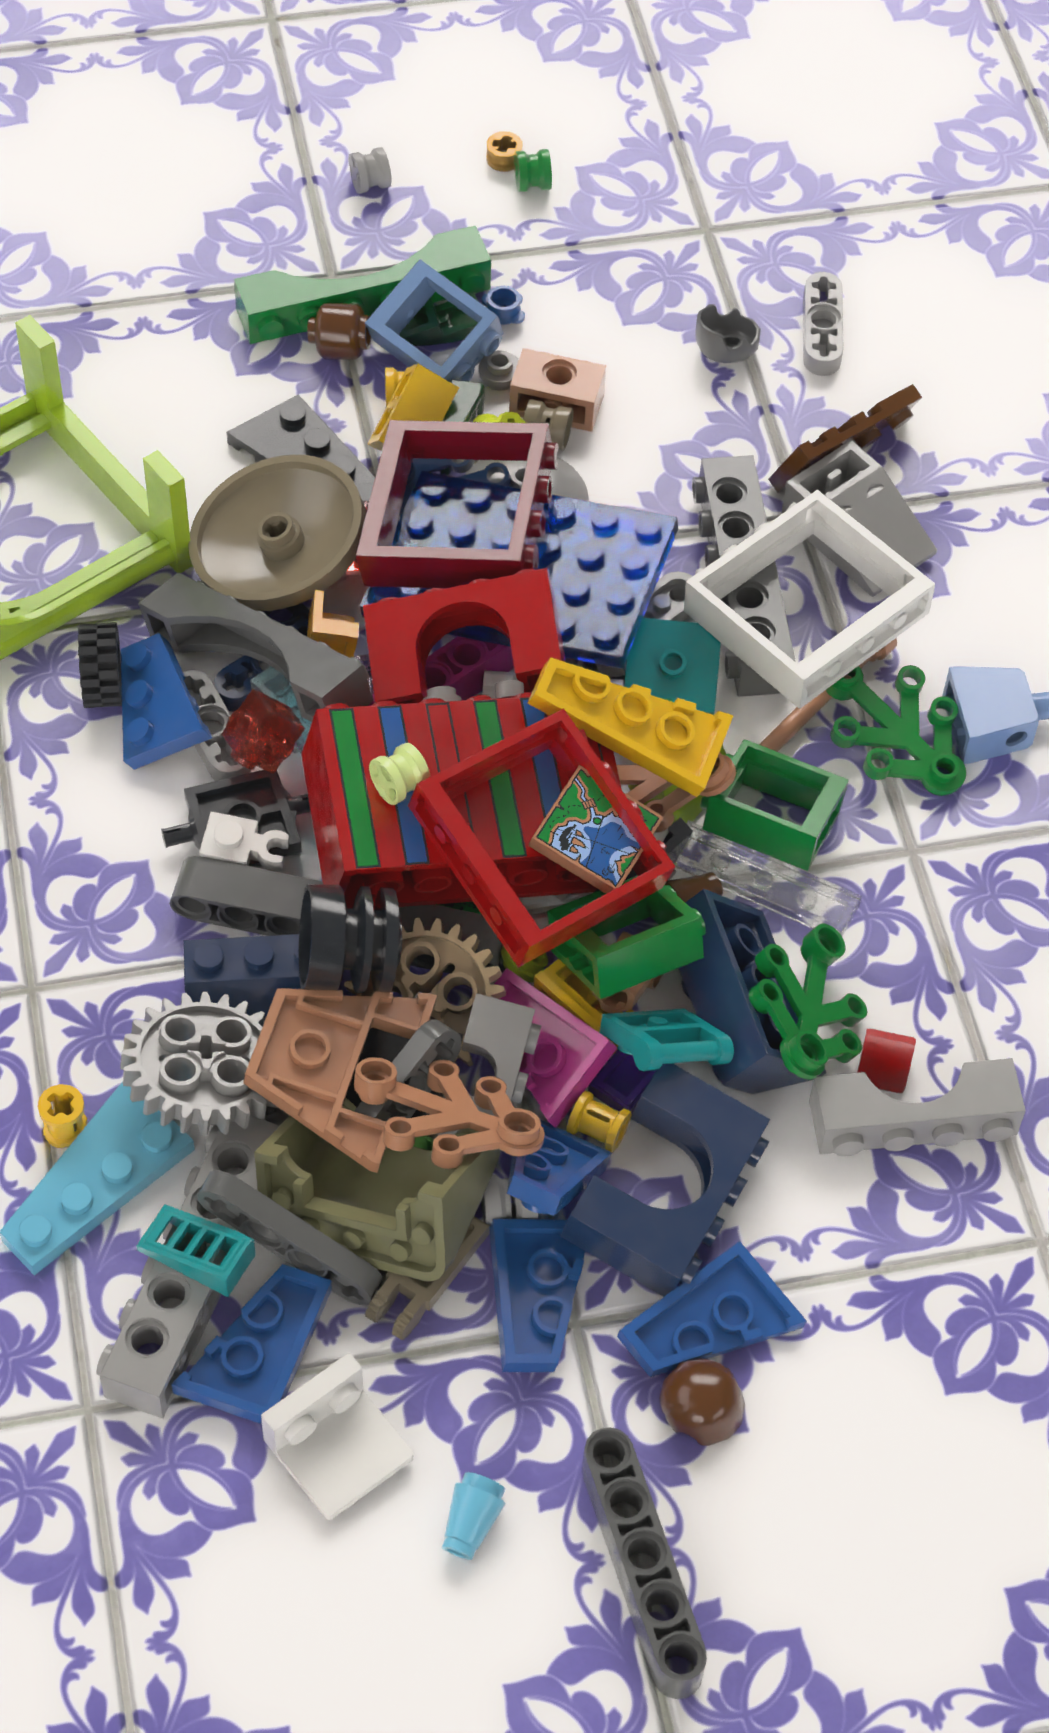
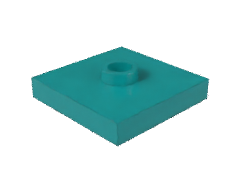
M631 617L624 687L630 688L633 684L649 688L651 689L652 696L672 699V702H675L677 698L696 703L697 710L714 715L721 642L698 623Z

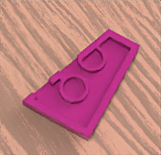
M506 968L502 976L494 983V985L504 986L506 990V996L499 999L534 1008L535 1012L532 1023L541 1025L534 1055L523 1053L519 1072L528 1074L526 1087L537 1100L546 1120L556 1128L617 1047L609 1039Z

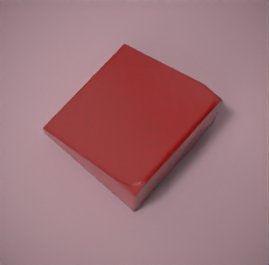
M867 1029L857 1073L865 1072L870 1081L880 1090L903 1093L908 1080L916 1039L886 1031Z

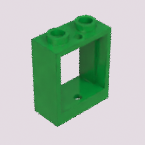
M744 739L735 755L726 754L736 767V776L732 784L720 794L702 797L700 808L706 810L702 830L808 871L840 814L849 779ZM742 784L808 809L810 812L802 826L734 800V797Z
M635 876V877H632V878H630V879L625 880L623 884L629 882L630 880H632V879H634V878H636V877H638V876ZM664 885L660 890L551 949V952L599 999H603L704 958L702 936L706 933V927L699 911L689 907L677 896L671 886ZM599 890L548 910V925L606 893ZM648 917H651L659 924L656 927L611 945H607L599 938Z

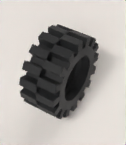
M117 622L79 624L78 656L84 708L122 706L121 651Z

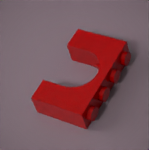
M547 568L539 570L524 569L514 575L495 579L481 578L465 585L446 589L431 588L421 594L401 598L387 597L379 600L377 603L363 605L375 703L394 701L397 704L419 703L426 698L425 666L431 649L443 636L465 626L480 625L491 627L503 633L510 640L517 681L523 682L524 693H532L544 665L550 658L565 662L555 593Z

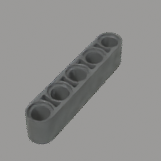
M612 1427L600 1428L594 1431L586 1441L582 1464L583 1479L653 1682L657 1689L667 1697L673 1699L687 1698L693 1695L701 1685L707 1661L706 1648L633 1444L628 1435L619 1429ZM601 1454H610L619 1459L620 1464L607 1468L599 1465L595 1458ZM620 1503H627L635 1507L638 1514L630 1518L620 1517L613 1512L612 1507ZM644 1553L650 1555L657 1564L649 1569H641L633 1565L629 1558L635 1554ZM662 1604L669 1607L675 1614V1617L668 1621L655 1620L649 1615L647 1609L653 1605ZM675 1656L684 1657L691 1662L694 1669L687 1674H677L667 1667L665 1661Z

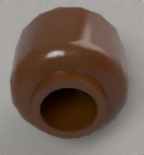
M323 304L320 306L316 318H309L307 327L308 342L315 344L318 354L324 359L356 360L362 355L363 350H368L371 346L372 338L365 325L370 316L364 315L362 308L357 304Z

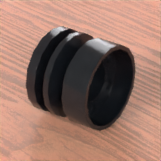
M307 884L304 889L299 924L298 966L301 988L338 990L345 969L350 970L352 986L356 993H364L366 991L370 972L375 992H391L402 952V921L399 915L396 890L394 888L380 887L373 910L371 889L366 886H360L355 896L353 908L347 909L344 891L340 885Z

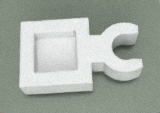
M210 812L199 856L249 866L250 860H255L266 870L278 872L283 870V856L273 855L268 851L273 847L288 849L289 835L279 830L268 831L263 835L257 834L258 821Z

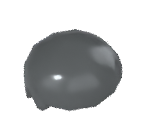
M709 304L698 311L695 330L696 342L706 358L719 363H735L750 358L758 350L761 329L753 319L741 315L737 308H733L726 315L719 314L714 304Z

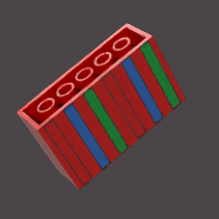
M531 692L521 693L512 698L492 699L487 695H477L461 701H444L441 698H429L419 703L397 704L394 701H380L371 706L357 707L336 703L328 705L323 709H316L301 756L322 881L324 885H340L343 888L347 909L353 908L355 896L360 886H366L371 889L373 909L380 887L394 888L396 890L399 907L472 902L464 887L408 807L414 791L408 792L404 801L396 805L387 803L373 784L369 772V763L379 756L390 757L393 755L396 747L404 743H410L421 753L427 763L430 775L433 776L548 717L549 715L527 703ZM587 737L589 745L598 758L606 762L613 770L616 783L622 790L614 751ZM549 749L451 799L518 898L589 893L598 889L528 846L533 835L570 780Z

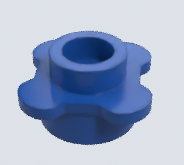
M505 285L496 286L482 296V304L498 316L501 325L510 323L520 324L525 320V312L521 310L520 306L523 302V296L515 288Z

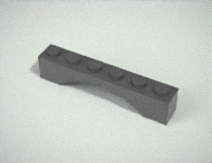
M178 572L138 603L150 636L160 633L170 642L172 649L179 653L220 651L241 654L265 662L282 673L291 684L301 717L310 722L313 721L316 709H323L331 704L343 703L349 707L368 706L374 701L368 683V671L358 659L354 657L349 658L331 649L326 643L317 642L299 633L294 627L285 626L269 618L264 612L255 611L239 603L234 597L225 596L209 588L202 581H195Z

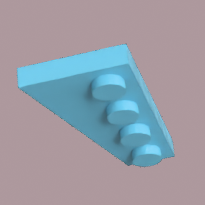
M123 1083L118 1086L0 1230L2 1242L33 1275L40 1272L195 1150L194 1140L186 1132L180 1133V1126L174 1120L163 1127L160 1125V1111L145 1116L143 1114L144 1100L132 1102L130 1100L131 1087L123 1086Z

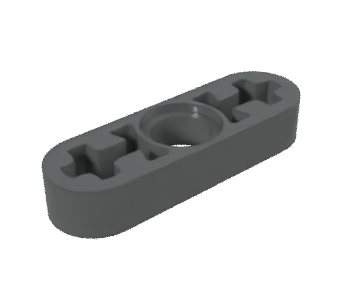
M434 1019L425 1022L392 1062L397 1069L396 1081L404 1083L411 1077L409 1086L430 1093L432 1090L427 1085L429 1065L436 1060L454 1062L461 1049L462 1041L460 1035L439 1020ZM388 1099L385 1103L379 1105H371L361 1101L354 1111L387 1121L393 1117L411 1118L417 1109Z

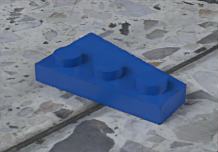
M540 1119L545 1133L544 1143L535 1153L525 1156H512L507 1194L521 1200L522 1205L532 1212L555 1216L588 1186L594 1175L599 1177L606 1171L612 1153L559 1127L555 1128L550 1123Z

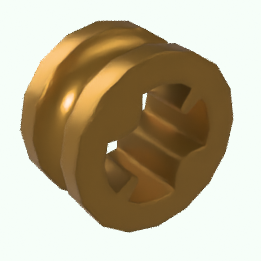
M507 131L492 134L487 140L486 162L488 165L500 172L514 170L515 151L522 150V140L520 137Z

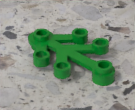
M914 665L902 667L895 680V688L899 692L900 717L863 682L864 675L859 666L847 674L852 677L851 679L842 677L826 689V692L836 700H855L882 727L860 726V723L855 718L841 716L834 722L830 733L833 743L841 748H850L854 745L881 747L870 750L863 763V770L869 778L883 780L887 777L921 780L924 788L937 796L952 794L962 787L966 779V767L963 761L952 753V724L958 714V706L954 700L945 696L937 697L931 703L927 717L933 725L932 749L920 737L919 693L926 679L924 672L919 667ZM903 678H912L917 684L909 685ZM936 709H944L950 716H941L937 713ZM838 729H849L853 735L844 736ZM884 748L906 750L915 760L894 759L892 754ZM880 760L886 767L877 768L871 761ZM937 767L946 769L950 774H942L938 771Z
M825 923L818 924L803 938L800 951L803 959L807 962L803 989L789 965V957L785 950L777 944H769L756 955L755 963L763 975L769 978H776L780 987L772 980L763 979L748 994L750 1003L758 1012L770 1014L782 1036L780 1053L785 1067L791 1073L803 1079H814L820 1075L825 1068V1063L829 1059L835 1058L841 1063H848L862 1051V1043L853 1031L842 1029L833 1037L822 1039L817 1034L818 1027L838 1022L846 1027H854L867 1016L866 1004L858 995L853 993L846 994L839 1001L822 1004L827 969L843 956L846 950L841 934L834 927ZM782 991L798 1018L797 1025L782 1002Z

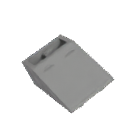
M852 440L786 482L782 514L786 512L793 502L797 504L818 490L915 568L937 553V548L883 467ZM814 534L807 538L812 545L871 597L883 591Z

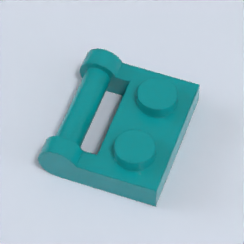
M685 1008L602 1014L599 1033L616 1043L618 1050L633 1055L634 1062L641 1071L657 1070L662 1064L708 1061L711 1065L728 1064L734 1055L733 1042L727 1034Z

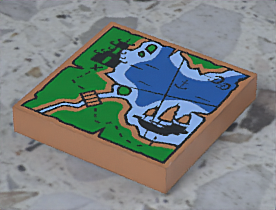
M580 765L528 844L529 847L606 894L624 883L643 852L639 843L591 775ZM624 793L628 800H632L638 805L643 814L644 823L654 834L664 817Z

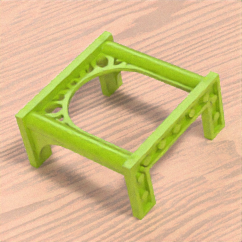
M31 315L15 322L26 394L0 408V455L46 431L138 530L141 536L36 594L17 600L0 602V660L167 565H170L176 573H182L193 567L189 555V541L191 540L184 477L159 450H156L143 458L145 490L64 403L55 340Z

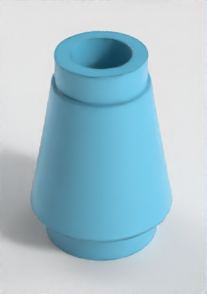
M465 1472L462 1482L455 1483L442 1549L457 1557L472 1560L475 1551L478 1550L506 1505L502 1500L506 1490L505 1487L485 1476Z

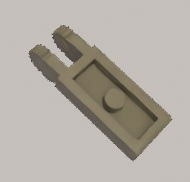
M474 1216L454 1262L440 1279L423 1281L388 1272L385 1283L367 1306L365 1317L374 1323L381 1320L391 1308L400 1292L411 1299V1301L395 1320L391 1333L400 1340L407 1338L420 1322L425 1310H431L487 1238L490 1226Z

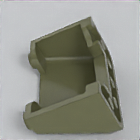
M345 1098L343 1108L354 1111L356 1106ZM289 1116L254 1152L257 1189L260 1193L370 1263L376 1269L423 1281H434L440 1279L454 1262L499 1162L500 1149L463 1155V1162L457 1168L444 1169L432 1162V1151L412 1147L407 1151H394L387 1147L379 1170L375 1173L369 1171ZM467 1128L458 1130L455 1135L458 1137L479 1131Z

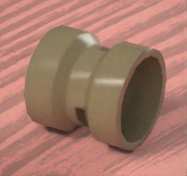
M530 399L523 420L525 423H548L551 441L557 442L559 445L558 450L564 451L571 433L574 410L564 406H559L555 409L548 408L544 402Z

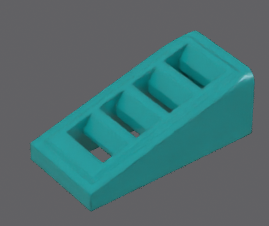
M164 1204L136 1245L137 1251L226 1297H229L256 1255L254 1239L231 1228ZM169 1223L177 1227L166 1245L157 1242ZM188 1232L194 1235L184 1252L177 1250L176 1248ZM205 1241L211 1245L201 1259L195 1257V1254ZM220 1250L227 1252L220 1265L212 1263Z

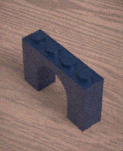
M662 1064L656 1070L630 1119L675 1144L691 1158L701 1179V1197L681 1208H656L640 1202L594 1175L570 1214L560 1235L563 1239L663 1297L674 1290L678 1283H691L703 1261L694 1256L699 1245L702 1242L711 1247L725 1222L723 1218L717 1216L723 1203L731 1207L734 1206L748 1181L739 1176L746 1163L755 1168L770 1142L761 1136L771 1119L675 1064Z

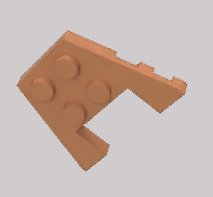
M277 988L245 1072L243 1084L369 1171L377 1173L386 1149L383 1142L386 1121L343 1108L346 1095L370 1028L373 1027L411 1039L419 1027L430 1020L437 995L418 993L417 998L393 997V992H374L373 996H343L342 990Z

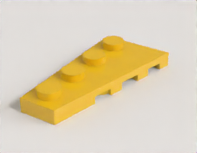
M550 658L544 665L527 702L549 716L564 708L579 730L584 729L587 737L695 797H698L706 788L734 716L721 711H717L715 715L697 710L696 703L677 698L675 702L655 697L651 695V689L633 684L630 688L610 682V678L607 675L554 658Z

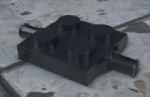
M272 767L185 788L184 796L189 811L188 823L161 828L165 848L193 841L200 850L210 812L258 821L257 834L263 835L268 831L279 830L289 835L288 849L273 847L268 851L270 854L285 857L302 853L296 822L297 815L311 812L308 794L291 797L290 793L281 783L277 768ZM250 860L249 865L257 864L259 862L255 860Z

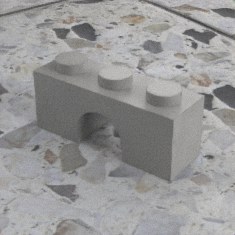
M476 993L462 1044V1051L484 1057L491 1064L495 1077L505 1082L507 1086L506 1094L510 1101L521 1104L528 1078L527 1073L519 1072L523 1053L534 1055L541 1025L532 1023L535 1009ZM474 1102L475 1106L479 1111L494 1116L492 1110L480 1108ZM458 1130L438 1133V1136L442 1134L455 1135Z

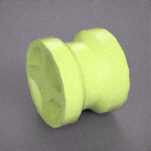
M404 743L396 747L393 755L390 757L379 756L369 763L370 776L376 790L391 805L404 801L407 793L415 790L417 783L431 777L425 759L418 749L410 743Z

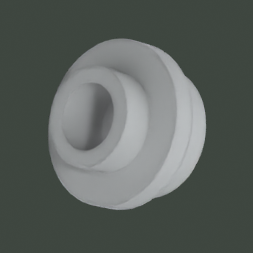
M497 350L488 357L484 356L479 362V376L488 388L497 391L507 390L510 388L519 359L510 352Z

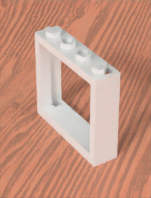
M816 490L799 503L793 502L786 512L772 522L761 524L753 535L739 545L728 547L719 559L706 568L697 569L696 574L686 581L683 611L800 709L927 616L931 609L935 583L829 498ZM814 534L890 597L797 664L720 599Z

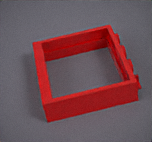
M564 708L417 783L408 804L420 825L518 967L660 890L676 867L665 852L667 846L662 841L656 840L644 823V817L638 805L632 800L627 799L616 783V777L611 767L598 758L588 743L584 729L579 730ZM549 749L569 778L572 777L579 765L588 771L641 846L643 852L633 866V870L638 877L540 930L451 799Z

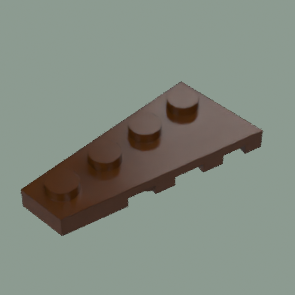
M914 384L905 387L867 411L868 417L861 411L852 416L838 429L834 426L823 432L814 442L811 443L808 440L799 445L768 480L777 493L786 488L787 481L848 441L852 440L862 450L867 448L882 436L880 430L889 425L892 430H896L914 416L911 409L923 397Z

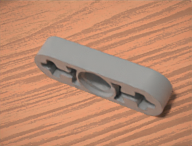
M817 272L806 279L804 288L803 363L805 368L811 373L827 376L837 372L842 361L844 348L843 285L841 280L834 274ZM820 291L826 292L827 302H819ZM827 319L834 325L830 328H820L814 325L812 321ZM820 344H827L826 356H820Z
M198 670L183 671L186 677L184 682L187 689L193 690L195 694H200L201 706H199L200 710L198 713L202 722L215 720L224 726L218 733L211 734L213 738L194 745L211 777L218 781L251 773L249 747L210 677ZM226 746L229 758L233 762H237L236 765L230 766L226 761H222V748Z

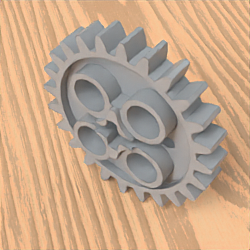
M208 992L202 993L200 1002H193L187 993H182L181 1005L177 1006L167 998L162 999L161 1013L147 1007L145 1009L144 1021L134 1019L131 1034H125L120 1069L124 1070L123 1086L131 1087L130 1100L132 1102L144 1100L143 1114L145 1116L160 1111L161 1126L164 1127L173 1119L180 1121V1133H185L191 1124H198L202 1136H207L210 1125L217 1124L220 1131L226 1135L229 1131V1123L232 1121L246 1129L249 1125L250 1114L259 1119L265 1118L266 1106H276L243 1084L245 1072L263 1027L265 1013L261 1011L251 1016L247 1015L248 1002L243 1001L235 1008L230 1007L229 996L225 994L218 1003H211Z

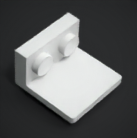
M350 1352L261 1414L265 1443L327 1520L335 1518L410 1463L414 1457L410 1446L364 1392L362 1367Z

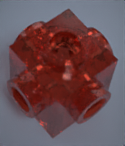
M252 689L240 708L229 717L222 735L232 749L231 757L237 763L249 770H254L257 766L274 774L283 760L291 755L295 743L305 728L290 706Z

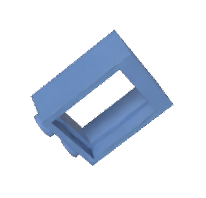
M421 259L365 322L372 340L406 366L410 367L419 363L451 383L452 380L469 382L474 374V368L484 356L488 357L497 350L504 334L496 314ZM435 291L478 322L442 366L398 335Z

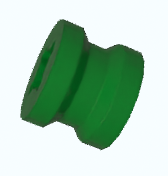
M539 149L536 154H527L524 150L515 151L514 171L517 191L525 192L530 187L537 186L541 190H551L552 166L549 149Z

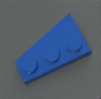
M160 633L121 649L123 761L133 770L213 738L208 726L200 718L198 713L200 708L195 698L186 687L184 682L186 677L170 642Z
M492 1220L489 1231L502 1372H555L559 1363L586 1252L560 1237L567 1220Z
M738 1241L699 1270L690 1284L683 1282L621 1328L617 1338L651 1378L674 1370L682 1362L709 1359L802 1329L807 1320L745 1246Z
M282 1264L241 1308V1315L220 1337L217 1335L206 1346L204 1355L188 1372L183 1371L171 1384L173 1394L262 1424L261 1414L287 1396L332 1291V1280Z

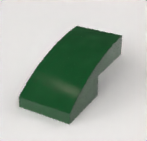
M475 292L468 294L478 301ZM430 297L398 335L413 346L445 344L464 340L478 322L449 301L435 306Z

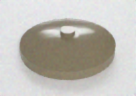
M283 455L261 460L228 477L203 502L190 530V559L198 577L209 588L225 596H232L239 603L255 611H272L295 606L313 598L314 590L325 591L353 564L356 559L366 517V508L354 481L343 469L332 462L308 455Z

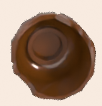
M710 1359L682 1362L663 1381L659 1397L662 1412L665 1414L666 1421L676 1433H685L693 1437L700 1445L710 1446L729 1439L741 1426L745 1410L743 1394L733 1373L722 1364Z

